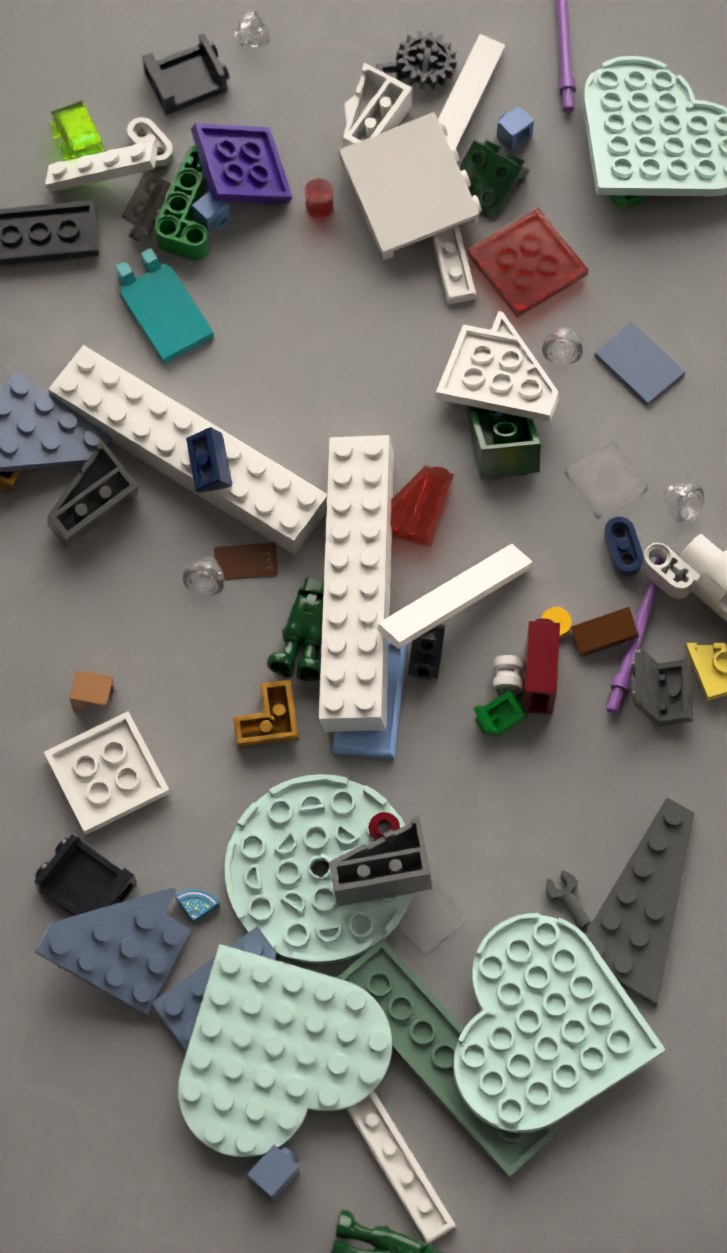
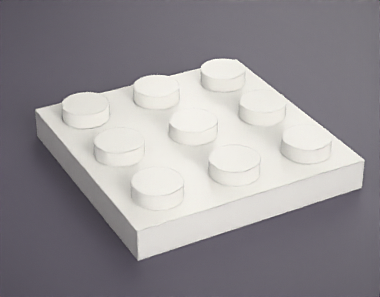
M129 711L44 752L85 835L170 794L169 788Z

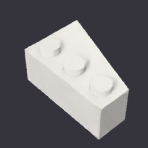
M364 63L353 107H351L343 136V148L397 127L412 107V87Z

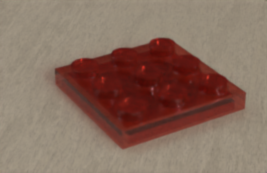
M539 207L468 248L467 251L469 258L517 318L586 277L589 271Z

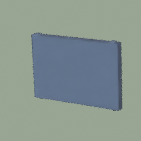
M633 322L628 324L594 354L597 359L647 405L685 374L683 368Z

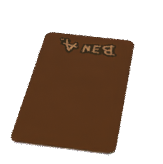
M275 543L218 546L214 548L215 575L218 580L276 576L278 574Z

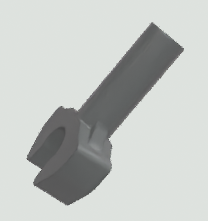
M562 870L560 877L566 884V888L559 890L551 879H547V896L550 901L559 900L564 902L580 929H583L591 924V921L574 896V890L577 888L578 881L572 874Z

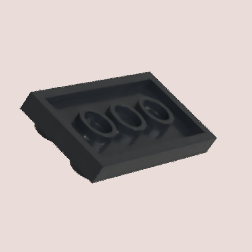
M95 200L0 209V265L100 256Z

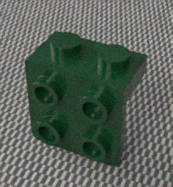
M487 139L484 144L474 140L459 169L460 171H466L471 184L468 189L471 196H477L482 212L495 217L499 214L517 179L525 180L530 170L523 166L525 161L518 156L510 153L506 157L499 153L501 147Z

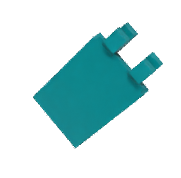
M150 248L141 253L143 258L142 264L148 273L135 279L126 261L115 266L118 272L116 273L117 277L123 285L120 287L122 290L120 291L121 299L163 364L214 338V332L170 265L167 266L166 263L160 265L157 256Z

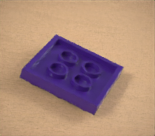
M195 123L193 125L191 133L213 201L282 204L290 202L293 196L270 127Z

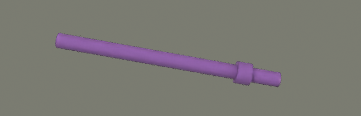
M556 0L561 69L559 93L562 94L563 111L570 113L574 111L573 94L576 92V83L572 77L567 0Z
M656 557L654 565H662L664 561ZM650 579L635 621L639 638L628 642L619 673L614 675L611 684L613 691L606 710L612 714L619 713L624 694L629 692L632 683L630 678L632 673L631 662L635 659V650L640 648L659 587Z

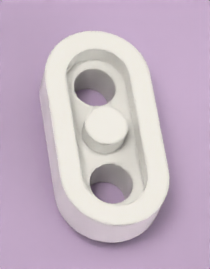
M139 117L132 120L127 128L130 143L135 145L153 141L158 149L157 153H163V155L156 156L155 166L161 167L170 163L173 158V146L170 140L150 119ZM140 134H146L145 137H139Z

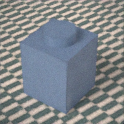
M273 1145L247 1173L248 1180L273 1202L299 1174V1167L296 1165L299 1160L286 1147L280 1150L277 1146Z

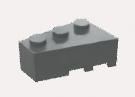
M102 439L48 515L47 525L65 548L137 496L138 484Z
M419 816L411 819L409 824L394 832L390 830L384 833V837L367 846L363 844L329 862L337 907L432 889L430 869Z

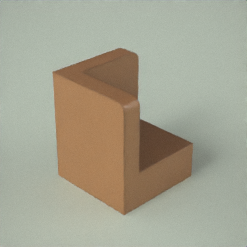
M76 670L69 698L72 709L85 711L86 704L107 706L110 692L115 690L113 676Z

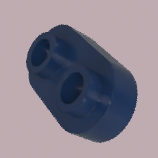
M625 517L611 518L605 525L604 539L612 565L621 575H634L640 571L644 558L635 527ZM620 532L624 537L616 538L614 533ZM629 559L632 561V564L625 565L622 560Z

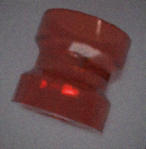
M313 179L305 187L306 211L315 218L328 216L332 212L334 205L333 187L325 179Z

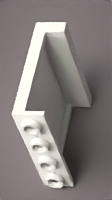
M435 112L339 150L340 163L383 261L394 257L395 250L470 220H473L474 224H477L479 221V212H482L480 202L476 195L471 196L468 189L471 186L469 177L465 170L460 171L457 164L459 161L458 152L454 145L449 146L446 136H448L447 127L443 120L438 121Z

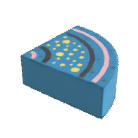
M186 890L175 895L176 900L193 923L220 906V902L213 895L202 890Z

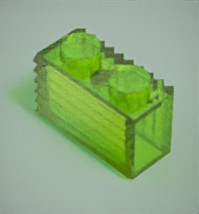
M83 100L51 111L53 121L49 122V127L54 139L59 137L62 144H59V149L64 161L104 152L102 140Z

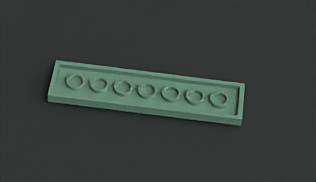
M383 939L337 977L361 987L377 1001L384 1011L390 1026L392 1049L508 1178L558 1134V1131L552 1125L542 1130L527 1133L503 1131L483 1122L467 1107L459 1094L453 1072L454 1053L464 1028Z

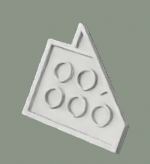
M498 312L491 330L463 325L436 391L438 400L551 422L559 401V392L503 312Z

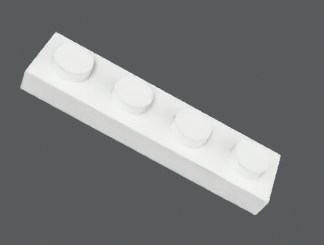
M151 141L116 150L112 149L90 156L86 155L64 162H56L49 165L45 185L49 192H55L152 170L155 168L158 149L155 143Z

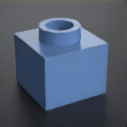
M520 106L511 112L507 111L498 120L497 138L512 152L533 136L534 120Z
M210 191L192 204L194 220L198 224L203 225L208 234L215 229L225 226L230 218L229 202L213 201Z

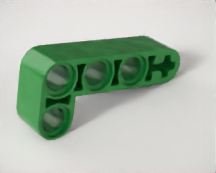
M195 145L187 150L155 222V233L158 247L161 250L191 260H201L209 253L208 233L203 225L192 222V204L203 197L208 183ZM167 232H173L171 235H164ZM195 240L200 241L199 243H191Z

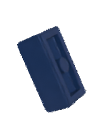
M209 427L187 437L186 442L196 492L202 493L231 487L232 479L223 434Z

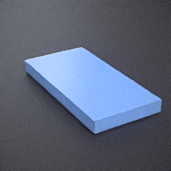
M389 641L386 731L335 732L333 753L394 760L407 644L397 649Z

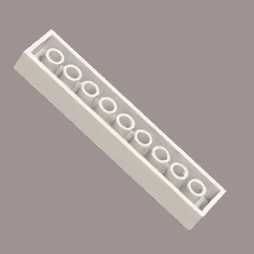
M84 345L48 389L52 396L113 438L112 442L294 555L327 512V494ZM212 427L223 434L232 486L225 489L197 493L186 438Z
M389 435L329 438L319 720L325 732L386 731L389 640L377 629L379 622L390 616L394 450Z

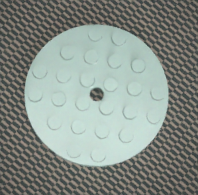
M323 774L307 775L285 781L269 789L268 793L247 808L237 822L238 825L228 843L224 869L228 896L244 928L250 932L258 926L278 955L298 962L311 964L336 963L357 957L370 950L381 939L384 940L398 925L409 906L413 893L337 907L330 867L323 877L313 874L311 868L317 861H325L329 864L330 861L363 844L367 846L374 842L368 829L369 822L374 815L381 812L391 813L399 820L400 828L405 826L401 816L378 792L367 785L365 787L357 782L350 781L346 777ZM381 823L378 829L381 832H387L390 829V825L388 823Z

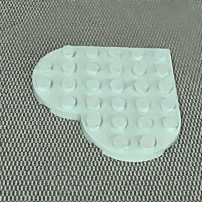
M625 56L614 58L602 63L601 68L590 74L584 88L582 104L596 195L722 196L727 194L726 107L712 102L695 100L690 86L681 75L676 77L673 73L666 70L665 64L645 57Z
M540 913L517 915L498 924L481 942L472 967V988L481 1012L470 1020L459 1037L454 1053L453 1072L457 1089L464 1103L479 1119L488 1125L514 1133L534 1132L547 1128L666 1051L590 940L580 929L562 918L556 919L543 916Z
M219 944L179 1077L178 1097L187 1125L195 1136L209 1148L233 1157L260 1156L266 1154L273 1145L277 1147L283 1145L296 1133L308 1109L315 1111L342 1110L359 1103L377 1088L388 1069L392 1054V1035L387 1017L377 1001L368 992L353 983Z

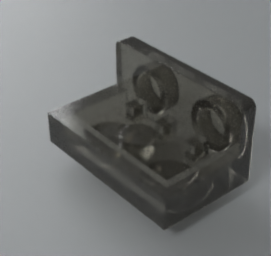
M149 170L143 173L122 214L124 220L133 224L128 236L137 242L144 234L149 236L154 229L156 220L153 218L157 211H161L166 199L165 195L171 183Z

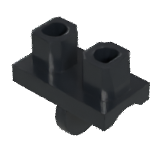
M439 624L412 641L408 675L425 680L438 679L445 625Z

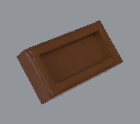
M630 607L571 626L581 657L639 638Z

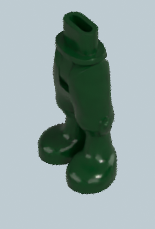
M305 578L303 588L298 590L286 627L284 626L282 629V638L285 642L282 652L270 654L267 659V667L274 673L287 678L293 676L297 650L300 643L304 642L303 656L299 661L296 671L297 678L302 681H316L320 679L321 662L316 658L317 650L322 647L324 580Z
M341 1209L335 1237L365 1242L373 1246L374 1249L356 1248L334 1240L331 1253H444L433 1250V1245L431 1244L428 1246V1244L392 1231L387 1225L375 1226L373 1229L367 1228L355 1220L354 1214L350 1210Z

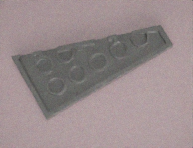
M668 797L665 799L585 933L620 985L654 1006L658 1004L694 818V812Z

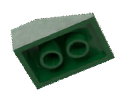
M466 405L475 461L480 478H497L499 476L526 475L540 472L541 443L533 419L503 413V416L499 417L494 415L497 411Z

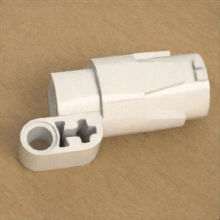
M702 534L697 536L679 556L662 543H653L647 547L644 553L642 569L650 580L674 599H683L690 592L694 593L727 622V550L724 552L720 551ZM658 557L664 563L662 565H654L649 559Z

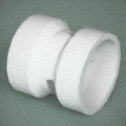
M502 655L494 659L496 677L493 679V691L504 694L511 690L514 691L515 695L523 692L524 682L521 678V673L524 672V659L513 655Z

